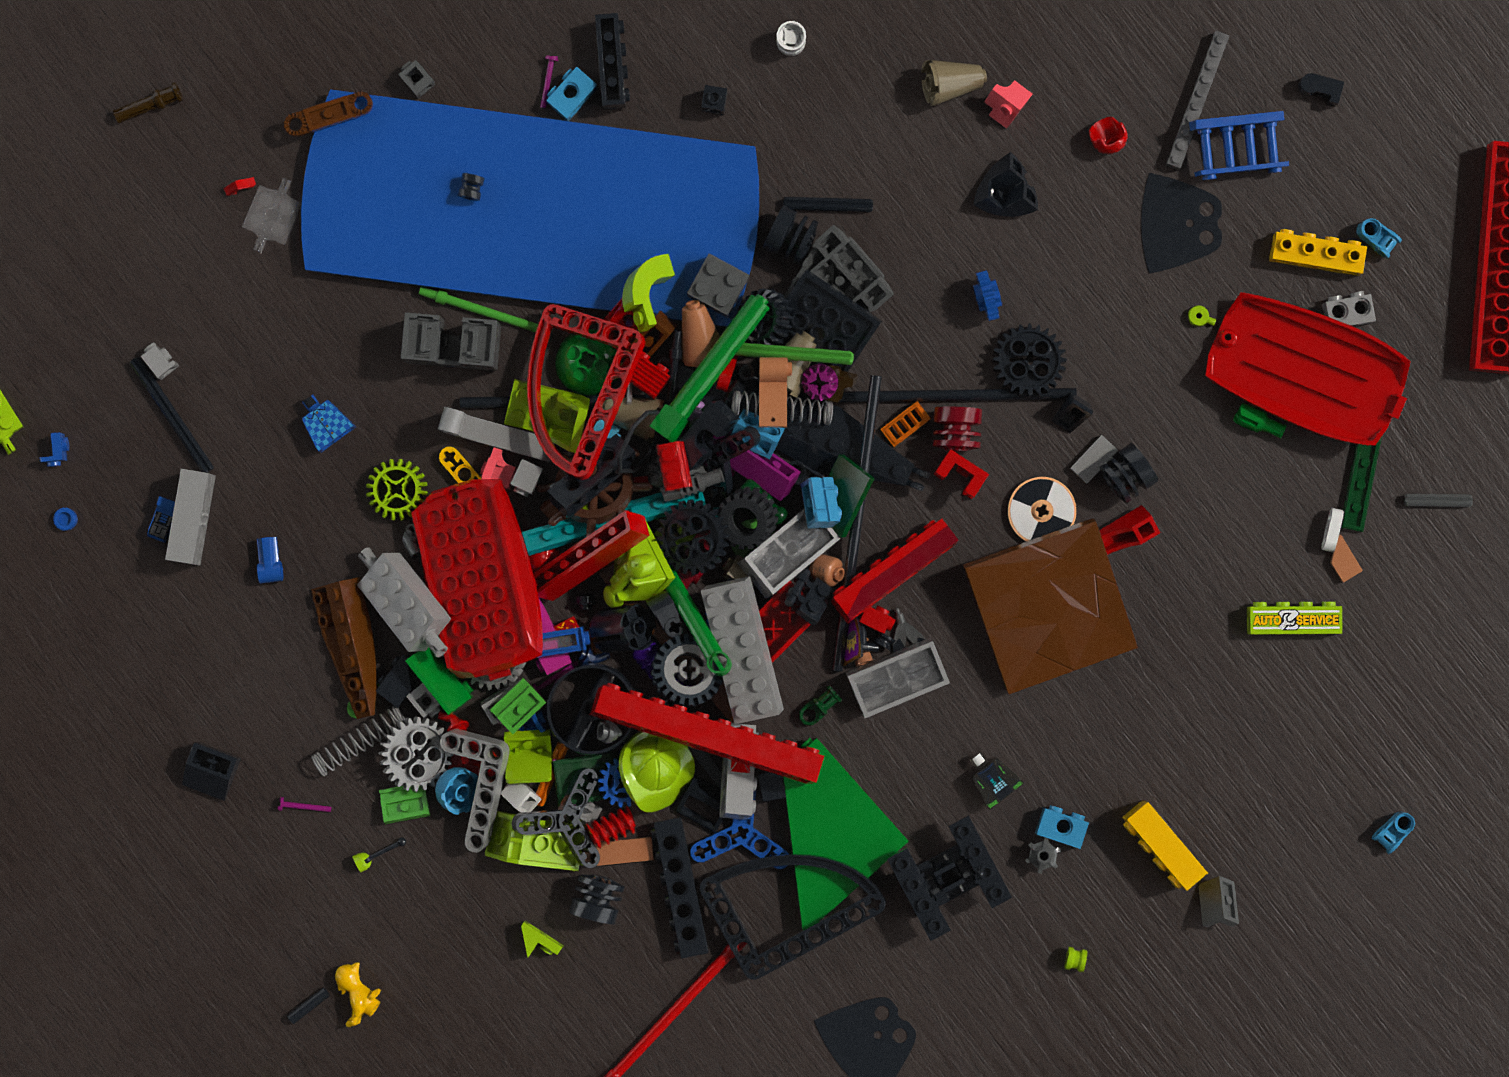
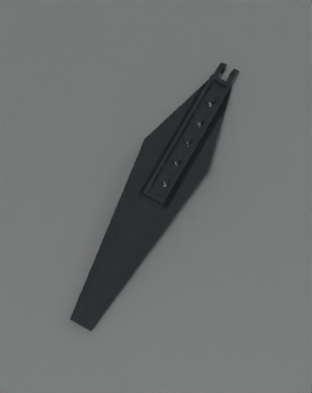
M661 357L659 363L669 369L670 359ZM679 361L676 391L678 393L697 367L686 366L683 362ZM736 377L731 378L728 389L730 388L731 384L733 383ZM719 378L701 400L704 404L709 401H723L726 392L716 389ZM744 381L747 384L744 391L747 393L748 399L751 393L754 392L758 400L759 384ZM787 392V397L790 396L793 399L794 404L796 397L790 395V393ZM745 393L743 394L740 402L738 417L740 416L742 410L746 409ZM754 394L751 397L748 410L752 413H755ZM799 395L798 397L802 400L803 405V402L805 401V399H807V397ZM790 398L788 399L787 428L784 429L775 449L796 461L802 462L815 471L826 473L831 472L839 454L845 455L855 464H859L863 424L841 407L833 405L830 425H825L824 408L826 403H824L821 410L820 424L818 425L819 408L817 401L813 406L812 419L809 424L810 407L808 400L804 405L803 418L800 423L801 407L799 399L795 404L794 417L791 422L792 406ZM808 398V399L811 401V405H812V403L814 402V399ZM874 434L869 474L875 478L874 481L902 486L908 485L923 491L925 487L921 483L909 480L911 472H914L923 478H929L930 473L915 467L912 462Z

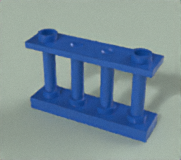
M1284 112L1219 117L1189 122L1190 131H1198V135H1200L1204 170L1194 172L1195 177L1202 176L1203 180L1217 179L1216 175L1265 169H1268V173L1282 172L1283 167L1289 166V161L1279 162L1275 127L1277 122L1284 120ZM1257 124H1263V128H1266L1270 163L1257 164L1253 132ZM1241 126V129L1244 130L1247 166L1235 167L1231 131H1234L1233 127ZM1219 128L1223 136L1226 168L1213 169L1209 133H1212L1211 129Z

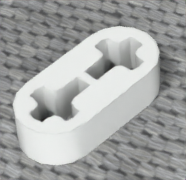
M1331 508L1323 536L1322 550L1335 551L1343 520V510Z

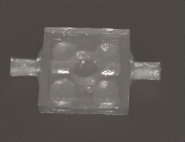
M282 178L278 190H271L259 185L242 225V228L252 231L258 236L253 248L257 251L258 249V252L262 253L266 241L286 244L302 206L301 202L290 198L286 194L292 181Z

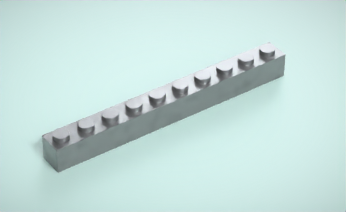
M1215 31L1165 166L1180 170L1194 133V131H1190L1189 122L1199 120L1229 38L1227 34Z

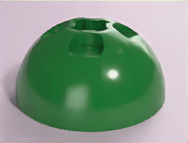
M589 329L588 331L590 334H594L598 330ZM572 333L563 340L557 350L555 359L557 375L562 384L573 393L599 395L617 350L610 345ZM619 378L612 381L611 387L616 384Z

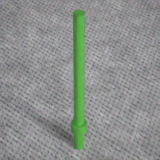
M421 286L419 295L434 299L435 303L445 305L446 303L535 333L538 327L537 323L448 295V292L440 289L435 291Z

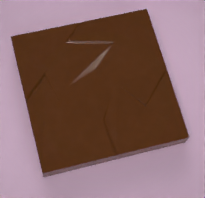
M1093 518L963 564L1008 694L1138 648L1097 523Z

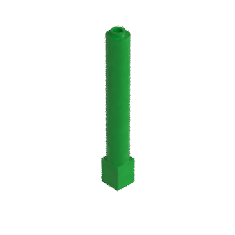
M757 294L756 297L751 295L670 405L665 404L650 424L653 430L669 442H676L690 423L687 419L770 309L767 306L768 301L764 297Z

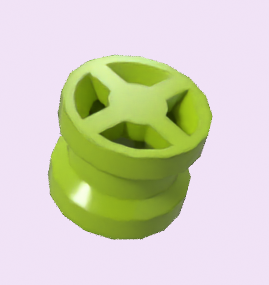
M1068 947L1065 969L1070 970L1074 968L1078 972H1084L1087 950L1082 949L1078 951L1073 947Z

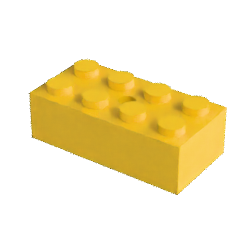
M1142 800L1122 817L1125 821L1123 824L1125 829L1131 835H1137L1140 838L1138 844L1146 853H1152L1155 856L1152 859L1160 870H1163V872L1167 871L1170 874L1167 878L1175 888H1182L1187 891L1208 874L1149 802Z

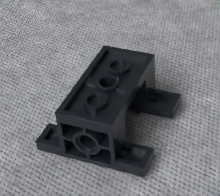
M969 815L948 826L957 844L919 865H916L908 848L887 858L930 941L951 931L939 906L965 892L980 886L991 908L1012 898ZM948 870L953 871V880L944 882L941 878L942 873Z

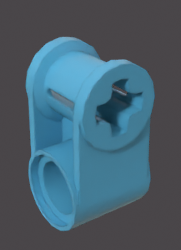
M1376 219L1364 220L1357 226L1356 232L1358 237L1386 259L1390 257L1389 253L1395 245L1402 241L1400 236ZM1366 224H1370L1373 227L1374 232L1372 235L1365 233L1364 227Z
M1396 812L1373 834L1372 839L1374 841L1377 840L1386 848L1387 854H1391L1414 829L1415 820L1406 812ZM1406 816L1408 818V825L1405 828H1399V818Z

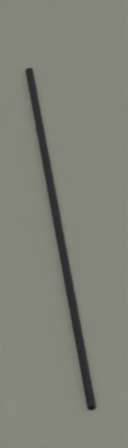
M1049 388V392L1045 393L1041 389L1040 397H1037L1034 391L1030 398H1028L1025 391L1019 397V390L1017 389L1010 393V389L880 391L879 402L1067 399L1071 392L1077 395L1076 388ZM843 391L842 399L838 403L867 402L868 391ZM801 392L799 394L800 396L811 399V397L804 392ZM647 394L632 395V397L651 398ZM659 394L656 399L665 400L666 394ZM599 395L583 396L590 399L589 407H593ZM510 396L460 397V408H508Z

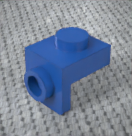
M51 433L53 456L40 457V462L47 463V467L61 466L62 461H67L66 451H69V440L63 433Z
M544 709L538 710L520 728V731L538 729L541 733L546 731L548 725L546 711Z

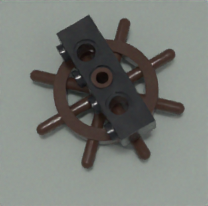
M615 434L611 438L606 439L595 469L588 479H577L559 469L554 483H538L535 490L537 492H547L550 502L559 510L549 518L548 524L550 526L557 525L565 517L571 518L577 522L587 524V537L596 531V524L608 522L625 511L631 501L633 492L653 490V485H650V482H633L631 473H618L617 455L624 442L621 437ZM593 443L592 450L586 452L590 453L594 451L596 444ZM627 445L622 455V469H629L637 462L636 458L640 454L638 449H633ZM557 449L567 461L572 462L573 457L569 458L561 450ZM582 455L583 459L586 458L587 460H590V458H587L584 455ZM584 465L577 468L578 471H585L586 469ZM619 476L623 479L622 483H612ZM606 492H620V494L614 500ZM598 500L603 501L607 506L597 509ZM588 503V510L581 509Z

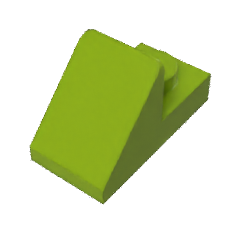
M526 920L521 926L527 957L531 955L538 943L542 945L540 948L549 955L553 953L558 955L564 946Z

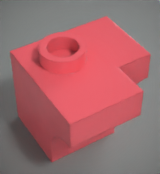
M1014 80L1008 87L996 84L984 102L992 108L989 116L1007 129L1026 105L1032 93Z
M494 447L488 461L483 463L480 472L482 474L481 479H501L504 487L510 490V483L517 468L505 462L503 450Z

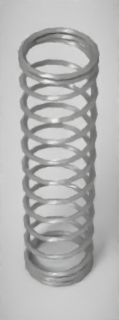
M737 390L734 391V394H733V397H732L731 410H732L737 416L739 415L740 402H741V399H742L743 394L745 393V396H746V412H745V416L747 417V416H748V410H749V403H750V400H751L752 395L754 394V396H755V413H754V417L756 418V417H757V411H758L759 397H758V400H757V396H756V394L753 392V393H751V395L749 396V399H748V395H747V393H746L745 391L742 392L741 395H740V391H739V390H738V391H737ZM790 396L787 397V401L790 398L792 406L791 422L794 417L795 404L799 399L801 407L800 423L803 418L804 405L808 400L810 407L808 423H811L813 406L817 401L819 408L817 424H820L821 410L826 402L824 424L830 425L833 416L832 401L825 400L820 406V402L814 400L811 405V401L807 398L802 405V400L799 397L796 398L794 404L793 399Z
M392 706L395 716L389 709L387 711L394 727L397 729L395 721H401L405 724V718L399 708ZM379 714L387 734L390 735L388 727L390 728L391 726L382 714ZM372 719V722L377 730L380 740L371 732L368 726L364 723V727L368 732L372 745L365 739V737L361 734L358 728H356V731L362 741L364 749H362L354 740L352 735L348 733L355 748L356 754L347 746L344 740L340 738L347 752L348 759L341 753V751L337 748L335 743H332L338 754L341 764H339L334 759V757L325 747V751L331 761L333 769L324 761L319 752H317V755L313 754L311 756L314 765L316 766L317 770L320 772L322 776L325 777V775H327L326 767L331 771L335 770L334 762L339 766L343 765L341 756L346 761H350L349 751L356 757L358 756L357 747L361 751L366 752V745L364 741L369 746L374 747V741L372 736L378 742L382 741L380 732L383 735L385 733L378 726L374 719Z

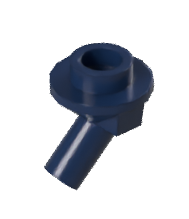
M587 645V650L579 651L577 654L578 665L599 663L610 659L609 653L600 652L594 655L590 645Z

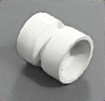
M787 21L778 28L776 42L779 51L788 56H795L801 53L806 44V31L804 27L798 22Z

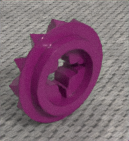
M815 364L807 368L803 373L801 384L804 393L810 396L811 399L822 401L834 395L838 387V378L834 370L829 366ZM818 373L821 381L829 382L822 385L821 390L818 388V385L812 383L817 380Z

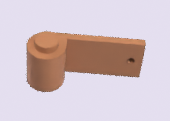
M787 357L759 358V428H787V376H792V362H788Z

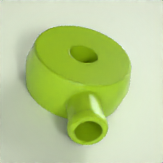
M1201 305L1192 307L1188 312V320L1193 326L1201 327L1206 323L1214 326L1216 319L1209 317L1208 310ZM1200 314L1201 318H1197L1196 315Z

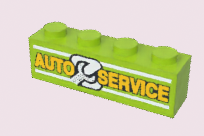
M1253 602V607H1247V634H1342V606H1336V602H1322V606H1313V602H1299V606H1290V602H1276V607H1267V602Z

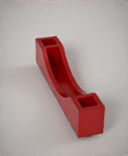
M1142 505L1099 530L1107 555L1124 548L1141 545L1160 534L1152 515Z

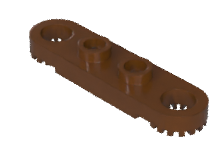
M362 91L289 114L285 118L284 128L293 137L303 136L364 116L372 110L373 101L367 93ZM363 97L367 99V106L361 110L357 109L355 101ZM293 119H300L302 121V127L298 131L290 129V122Z

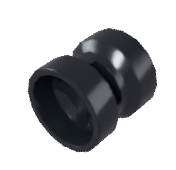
M462 173L461 181L463 183L462 187L459 188L457 196L480 201V187L483 186L485 178L474 174Z

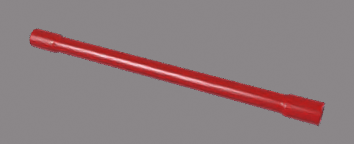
M746 942L738 944V952L745 947ZM729 944L604 1077H621L720 970L735 957Z

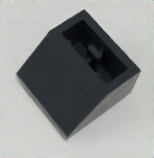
M194 742L185 766L182 785L225 801L241 757L201 742Z

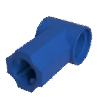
M277 537L257 539L259 558L257 574L259 583L283 581L282 562L279 561Z

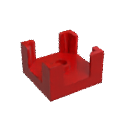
M950 449L933 475L943 480L954 466L957 468L955 471L963 477H971L963 491V495L972 499L989 474Z

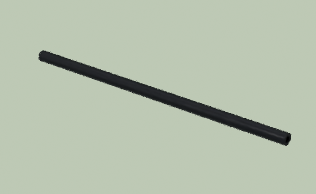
M870 375L858 464L868 474L882 376ZM865 499L849 532L845 573L842 584L845 587L853 583L851 579L855 577ZM838 614L831 666L832 671L838 672L843 670L849 625L840 614Z

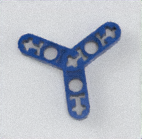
M756 790L753 791V800L756 798ZM754 814L747 820L733 819L732 826L696 842L691 847L690 852L691 857L696 862H705L739 845H743L760 858L765 857L770 852L772 845L776 847L773 852L778 855L789 853L753 827ZM739 826H742L743 829L748 828L747 837L743 839L742 836L734 838L737 843L732 844L731 837L727 831L732 830L733 835L738 832ZM721 835L728 839V845L723 849L715 845V839ZM758 839H764L768 844L764 852H758L754 847ZM711 840L712 847L716 853L711 854V850H708L704 853V858H701L700 855L695 856L696 847L701 846V848L709 846L706 841ZM788 865L774 866V868L783 869L786 868Z

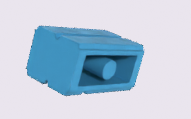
M811 477L801 483L807 527L831 528L838 524L842 511L837 505L838 487L834 485L833 477Z

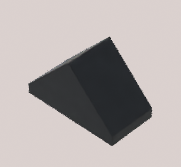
M1071 392L1053 417L1052 422L1071 433L1093 414V409L1090 403Z

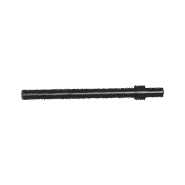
M673 330L672 346L668 352V358H670L668 374L671 378L667 382L665 404L670 405L675 398L679 359H682L683 350L680 349L682 331ZM661 436L660 443H670L667 439Z

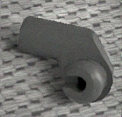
M408 524L402 541L411 558L416 559L421 556L417 545V535L414 524Z

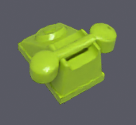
M647 521L646 524L650 536L613 560L615 563L613 577L610 579L611 585L606 586L603 590L604 600L611 608L622 606L624 601L646 600L648 602L661 594L675 579L657 541H654L655 537Z

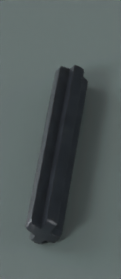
M784 197L783 205L793 210L871 212L873 210L872 199Z

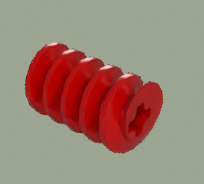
M625 806V813L618 809L617 817L612 812L609 813V821L602 816L600 817V824L596 820L592 821V828L587 823L585 824L586 832L593 844L599 849L602 848L601 841L610 845V837L617 842L619 833L626 838V830L635 834L636 825L628 806Z

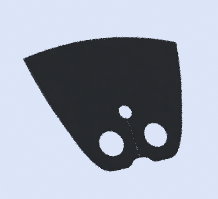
M1149 173L1143 197L1141 220L1143 249L1149 274L1197 260L1211 254L1221 246L1222 232L1218 227V219L1222 215V204L1216 196L1182 181ZM1204 202H1210L1214 207V212L1210 216H1203L1199 210L1200 205ZM1187 220H1193L1194 225L1192 227H1188L1186 225ZM1205 230L1211 231L1214 235L1213 242L1208 245L1201 243L1199 238L1201 232Z
M886 997L868 999L849 1005L814 1020L828 1050L849 1077H896L916 1040L915 1029L908 1021H904L898 1016V1008L892 1000ZM885 1006L889 1009L890 1014L886 1020L881 1021L876 1018L875 1010L877 1007ZM898 1028H902L907 1032V1039L903 1043H898L893 1039V1032ZM876 1031H880L882 1033V1037L880 1039H876L874 1037V1033Z

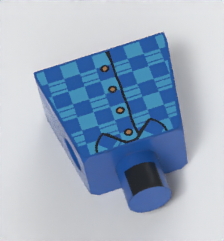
M311 395L302 402L309 411L302 418L303 423L316 449L321 453L356 428L329 400L320 404L315 396Z

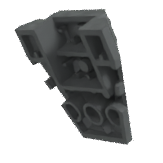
M833 225L815 241L812 250L804 260L799 273L792 281L784 298L787 299L806 269L868 312L877 310L894 293L889 284L884 280L885 276L855 240L847 237L842 230Z

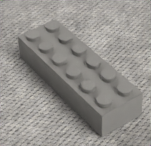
M750 576L704 587L701 590L711 632L722 651L727 654L732 662V667L723 676L734 723L739 724L779 715L784 708ZM719 656L718 659L725 668L727 659Z

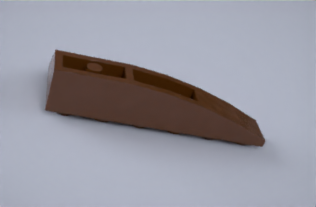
M360 577L311 589L322 636L357 719L375 715L376 701L374 639L365 595L357 586L361 581Z

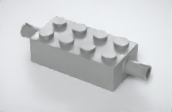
M369 547L363 549L358 557L369 569L357 585L408 652L426 651L429 647L436 657L444 655L448 647L441 641L438 635L449 623L451 617L400 553H382L377 558Z

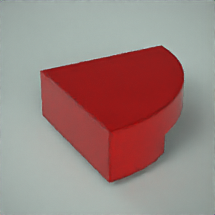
M254 177L236 180L224 188L226 196L235 195L239 190H248L256 185Z

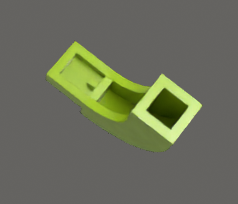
M669 254L658 255L644 262L629 275L624 285L622 295L624 312L633 311V320L639 332L648 331L657 324L650 303L649 292L652 285L665 283L675 276Z

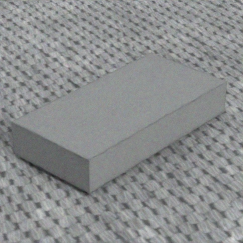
M1101 435L1070 469L1087 484L1099 472V465L1103 462L1107 463L1108 459L1113 457L1118 450Z

